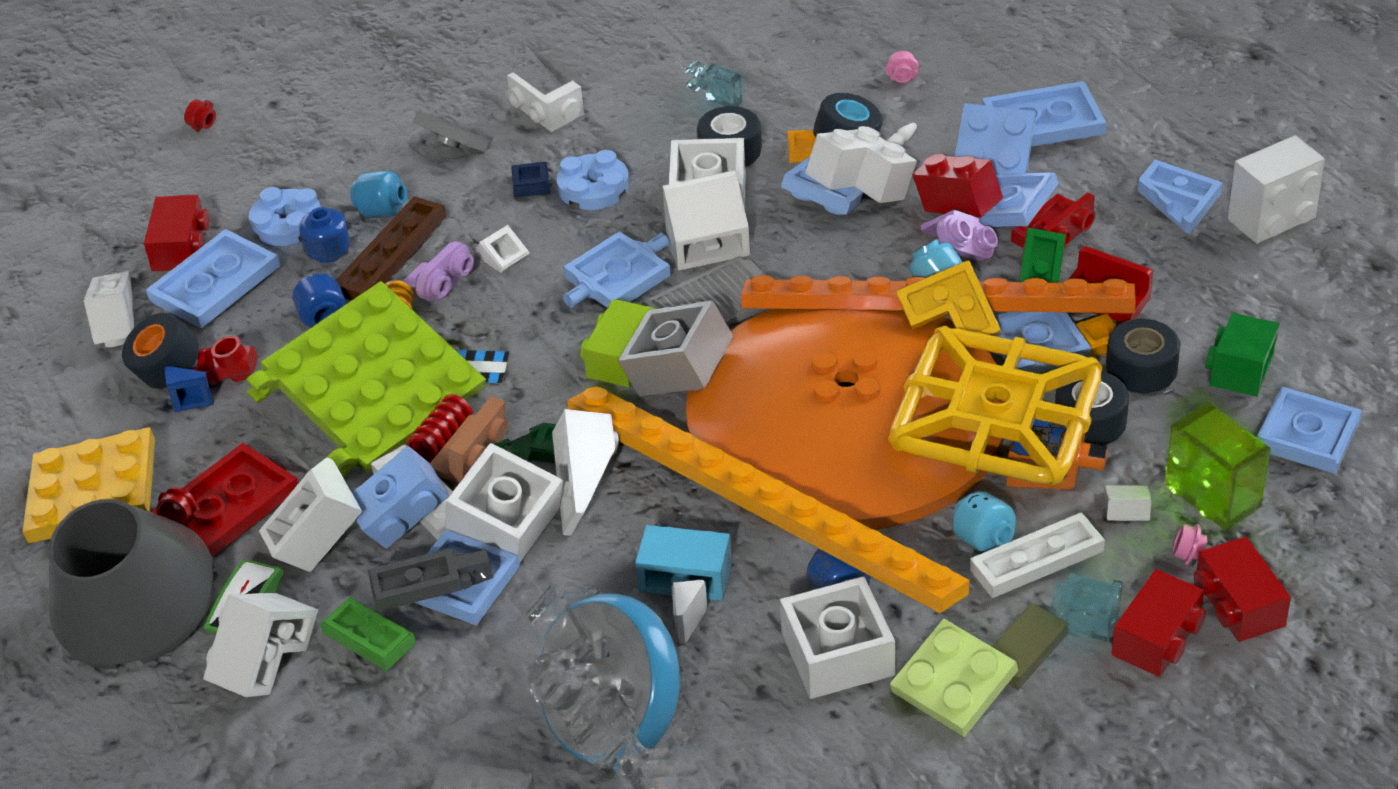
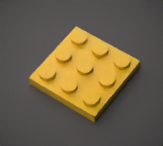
M151 428L127 430L113 436L87 439L78 444L60 448H48L42 452L34 453L22 530L28 544L51 539L58 524L70 512L91 501L115 499L150 512L155 437Z

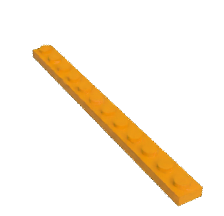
M594 386L567 400V409L611 414L613 431L618 433V441L938 613H942L969 595L970 580L951 571L948 567L942 566L917 553L915 550L901 545L880 532L853 520L846 514L830 508L815 498L807 496L784 484V482L757 470L750 464L732 457L721 449L713 447L692 434L684 432L663 419L613 395L604 388Z

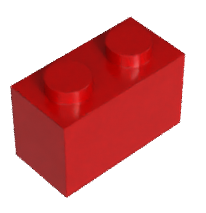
M935 154L925 159L924 164L912 174L925 212L946 214L956 210L982 218L1003 199L992 162L989 159Z
M198 194L155 197L143 243L151 271H171L204 246L203 232L209 229V214L207 209H202Z
M1246 536L1199 551L1197 571L1194 572L1193 576L1195 586L1204 589V596L1209 599L1215 608L1220 624L1225 628L1228 627L1238 642L1286 627L1291 596Z
M1155 569L1114 626L1111 655L1161 677L1170 662L1173 664L1178 663L1185 650L1187 637L1190 633L1196 635L1205 621L1207 611L1202 609L1204 589Z

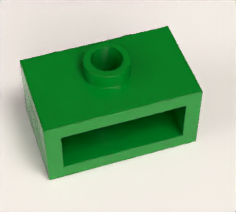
M1232 313L1226 327L1219 326L1214 346L1211 345L1208 351L1205 369L1212 370L1209 386L1258 397L1274 358L1280 323Z

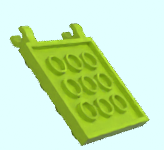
M380 281L262 360L261 370L256 371L247 378V383L251 386L247 390V394L256 403H260L274 391L280 389L339 447L326 458L334 461L344 478L357 466L365 473H368L372 470V462L402 445H406L408 437L414 433L415 429L421 425L422 421L427 418L445 395L455 394L467 401L485 388L486 378Z

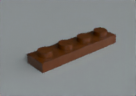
M414 196L336 279L344 298L352 301L380 281L384 284L387 283L446 218L445 206Z

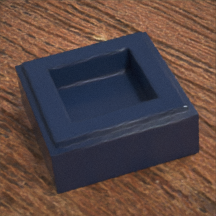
M547 162L511 166L514 198L550 194Z

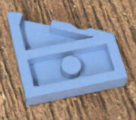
M810 156L784 175L781 188L790 191L792 196L803 201L812 200L824 205V209L833 214H849L859 206L863 192L855 186L829 190L805 174Z
M1154 160L1139 178L1138 192L1185 233L1191 234L1221 195L1223 182Z

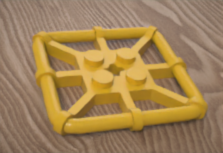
M947 326L936 328L934 334L925 345L914 373L910 374L905 381V394L891 424L888 441L896 451H904L911 455L966 467V472L977 474L981 470L1033 483L1048 484L1051 487L1063 482L1064 476H1066L1071 468L1082 434L1086 433L1090 427L1092 420L1089 414L1101 383L1102 365L1095 357H1085L1080 354L1026 343L1025 338L1015 337L1014 340L963 329L949 328ZM964 346L1007 355L1003 366L976 361ZM940 351H947L963 371L959 382L930 376ZM1022 359L1060 368L1044 374H1036L1018 370L1017 366ZM1081 379L1084 381L1074 408L1042 401L1046 392ZM930 395L951 400L948 409L911 422L920 398ZM995 398L1003 399V403L992 402ZM1035 419L1065 425L1067 428L1056 459L1032 431ZM951 427L976 432L970 451L921 440V438ZM990 436L1019 442L1038 466L984 454Z

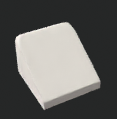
M508 225L480 241L474 252L478 258L500 273L530 254Z
M1104 485L1107 520L1150 521L1152 502L1147 486Z
M704 580L673 582V586H671L676 641H679V644L687 642L707 610Z

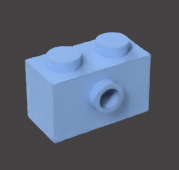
M409 446L404 448L352 492L362 510L361 514L356 518L360 528L365 534L386 549L449 497L447 490L432 465Z

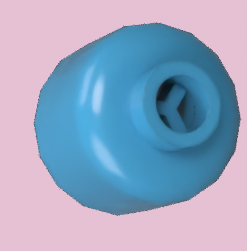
M392 171L363 172L352 184L350 192L351 202L359 213L366 218L393 217L400 212L403 204L406 202L407 189L399 176Z

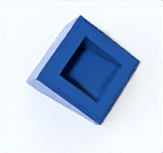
M173 366L164 367L166 385L174 412L214 405L205 372Z

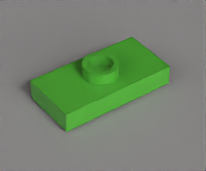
M352 597L345 600L320 623L324 635L386 672L416 644L414 633Z

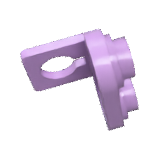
M952 210L921 225V232L937 236L940 243H951L959 256L975 261H983L990 258L994 253V247L998 244L997 235L991 227L980 224L977 217L956 210Z
M453 241L429 263L422 262L403 282L410 285L420 298L439 302L461 281V275L466 276L469 274L474 263L473 256L470 255L469 249L465 244Z

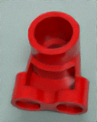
M226 336L219 339L210 348L199 349L197 366L192 370L205 372L209 386L216 385L218 381L230 378L234 382H240L247 379L251 373H254L258 356L253 346H243L237 336Z

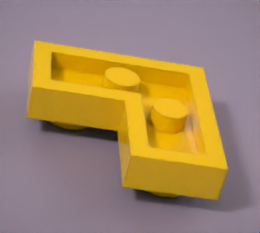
M969 260L896 291L912 330L949 314L955 329H963L991 336L1001 334L998 322Z

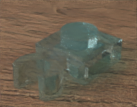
M693 61L686 67V72L694 75L687 82V86L695 91L700 89L706 90L707 99L723 106H739L742 104L740 74L715 64L707 68L699 61Z

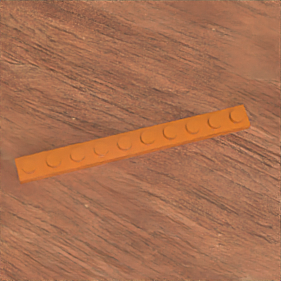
M760 275L752 279H746L741 293L742 308L903 310L896 291L925 278L912 277L906 281H890L886 277H871L867 281H854L845 276H836L828 280H812L808 276H795L790 278V280H774L771 276ZM989 278L984 282H979L993 312L1135 313V284L1127 283L1120 279H1109L1103 283H1087L1082 279H1068L1063 283H1047L1046 280L1040 278H1031L1024 282H1008L1002 278Z

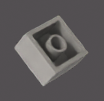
M713 300L652 309L647 311L618 362L639 397L656 394L665 395L671 392L687 390L697 391L705 388L709 383L733 335Z

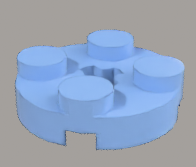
M602 150L597 154H587L579 157L570 156L560 162L561 169L557 174L558 193L563 202L568 205L569 200H571L572 202L579 203V209H604L616 204L619 201V195L624 190L625 193L629 190L627 167L622 161L617 159L616 153L611 150Z
M269 187L261 191L260 199L252 205L248 216L253 234H258L260 241L273 246H288L299 243V223L301 219L313 209L321 207L315 191L309 188L280 190L276 187Z

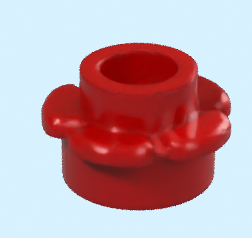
M195 99L187 106L184 121L192 129H195V132H200L203 128L209 129L213 125L216 113L212 109L213 104L211 101L204 100L203 102Z
M171 487L167 492H161L156 506L159 516L183 525L187 520L191 522L195 518L194 512L197 510V504L188 491L177 487Z

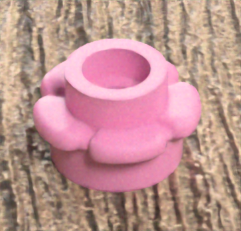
M898 51L889 57L885 72L886 75L890 76L891 80L906 83L918 75L919 63L910 52Z
M1182 524L1177 532L1172 548V556L1184 560V565H1188L1192 559L1198 560L1199 551L1205 550L1207 536L1201 534L1200 525L1195 524L1192 527Z

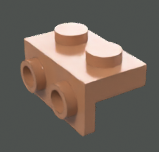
M491 396L476 415H469L430 463L438 476L458 485L490 443H499L503 439L508 428V421L505 420V402Z

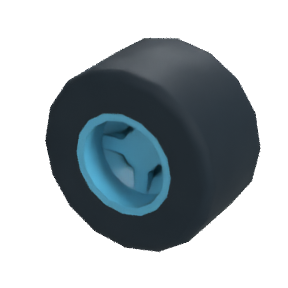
M834 93L826 96L821 102L814 123L813 134L816 138L817 134L833 132L835 129L857 130L861 126L870 127L879 132L882 125V114L873 103L859 95Z

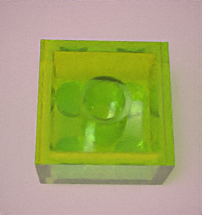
M1207 402L1171 425L1165 485L1175 495L1181 496L1198 509L1206 519L1212 520L1223 530L1227 531L1262 507L1271 448L1211 403Z

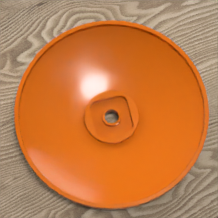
M770 309L748 319L731 330L733 338L713 372L709 383L700 390H688L686 402L688 433L713 447L721 449L732 457L750 464L757 470L784 482V484L805 495L815 498L830 508L846 514L853 520L873 530L902 525L933 514L960 499L973 489L988 473L981 470L977 474L966 472V467L911 455L904 451H896L888 441L891 424L905 394V381L910 374L914 373L927 341L934 334L936 328L947 326L955 329L952 321L946 317H941L912 330L904 310ZM970 347L966 349L976 361L997 365L989 351ZM940 351L930 376L959 382L963 371L947 351ZM842 382H851L855 385L850 387H841L838 384ZM930 395L920 398L911 422L948 409L951 400ZM995 398L992 403H1003V399ZM951 427L921 438V440L970 451L976 432ZM990 436L984 454L998 457L1005 439Z

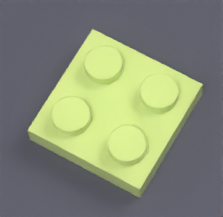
M943 618L891 681L890 686L892 693L965 738L1017 673L1018 667L1015 660Z

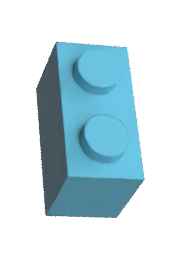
M646 525L635 562L638 592L672 595L671 586H673V582L704 580L707 599L723 601L732 565L730 534Z

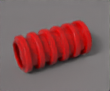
M445 395L427 418L422 421L421 425L415 429L414 433L408 437L406 445L431 463L469 415H473L471 406L458 395Z

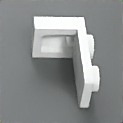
M515 73L507 75V97L510 103L515 108L521 109L535 123L541 124L550 132L584 115L581 86L574 81L544 95Z

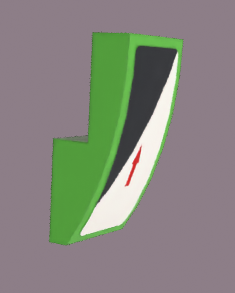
M243 559L222 588L207 618L204 629L209 634L216 635L219 626V612L229 594L276 593L284 570L280 567Z

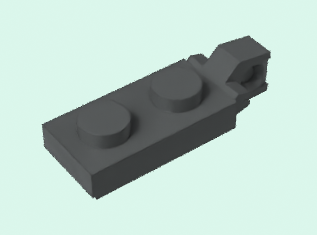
M452 548L368 570L377 612L450 594L462 589L465 590L472 585L493 578L486 549L464 554L453 553Z

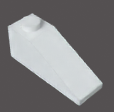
M130 271L93 277L84 298V304L94 344L104 343L105 347L123 345L128 334L135 327Z
M564 409L552 432L557 477L563 479L560 500L563 535H572L593 496L611 456L616 454L618 433L613 431L611 414Z

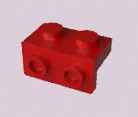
M1087 192L1074 202L1057 193L1041 207L1028 226H1016L1011 230V242L1023 248L1025 233L1028 228L1066 234L1065 249L1071 240L1092 226L1095 220V196Z
M1083 246L1078 255V267L1069 279H1082L1087 283H1103L1109 279H1120L1127 283L1135 284V313H1107L1112 320L1123 323L1127 320L1136 319L1151 299L1153 270Z

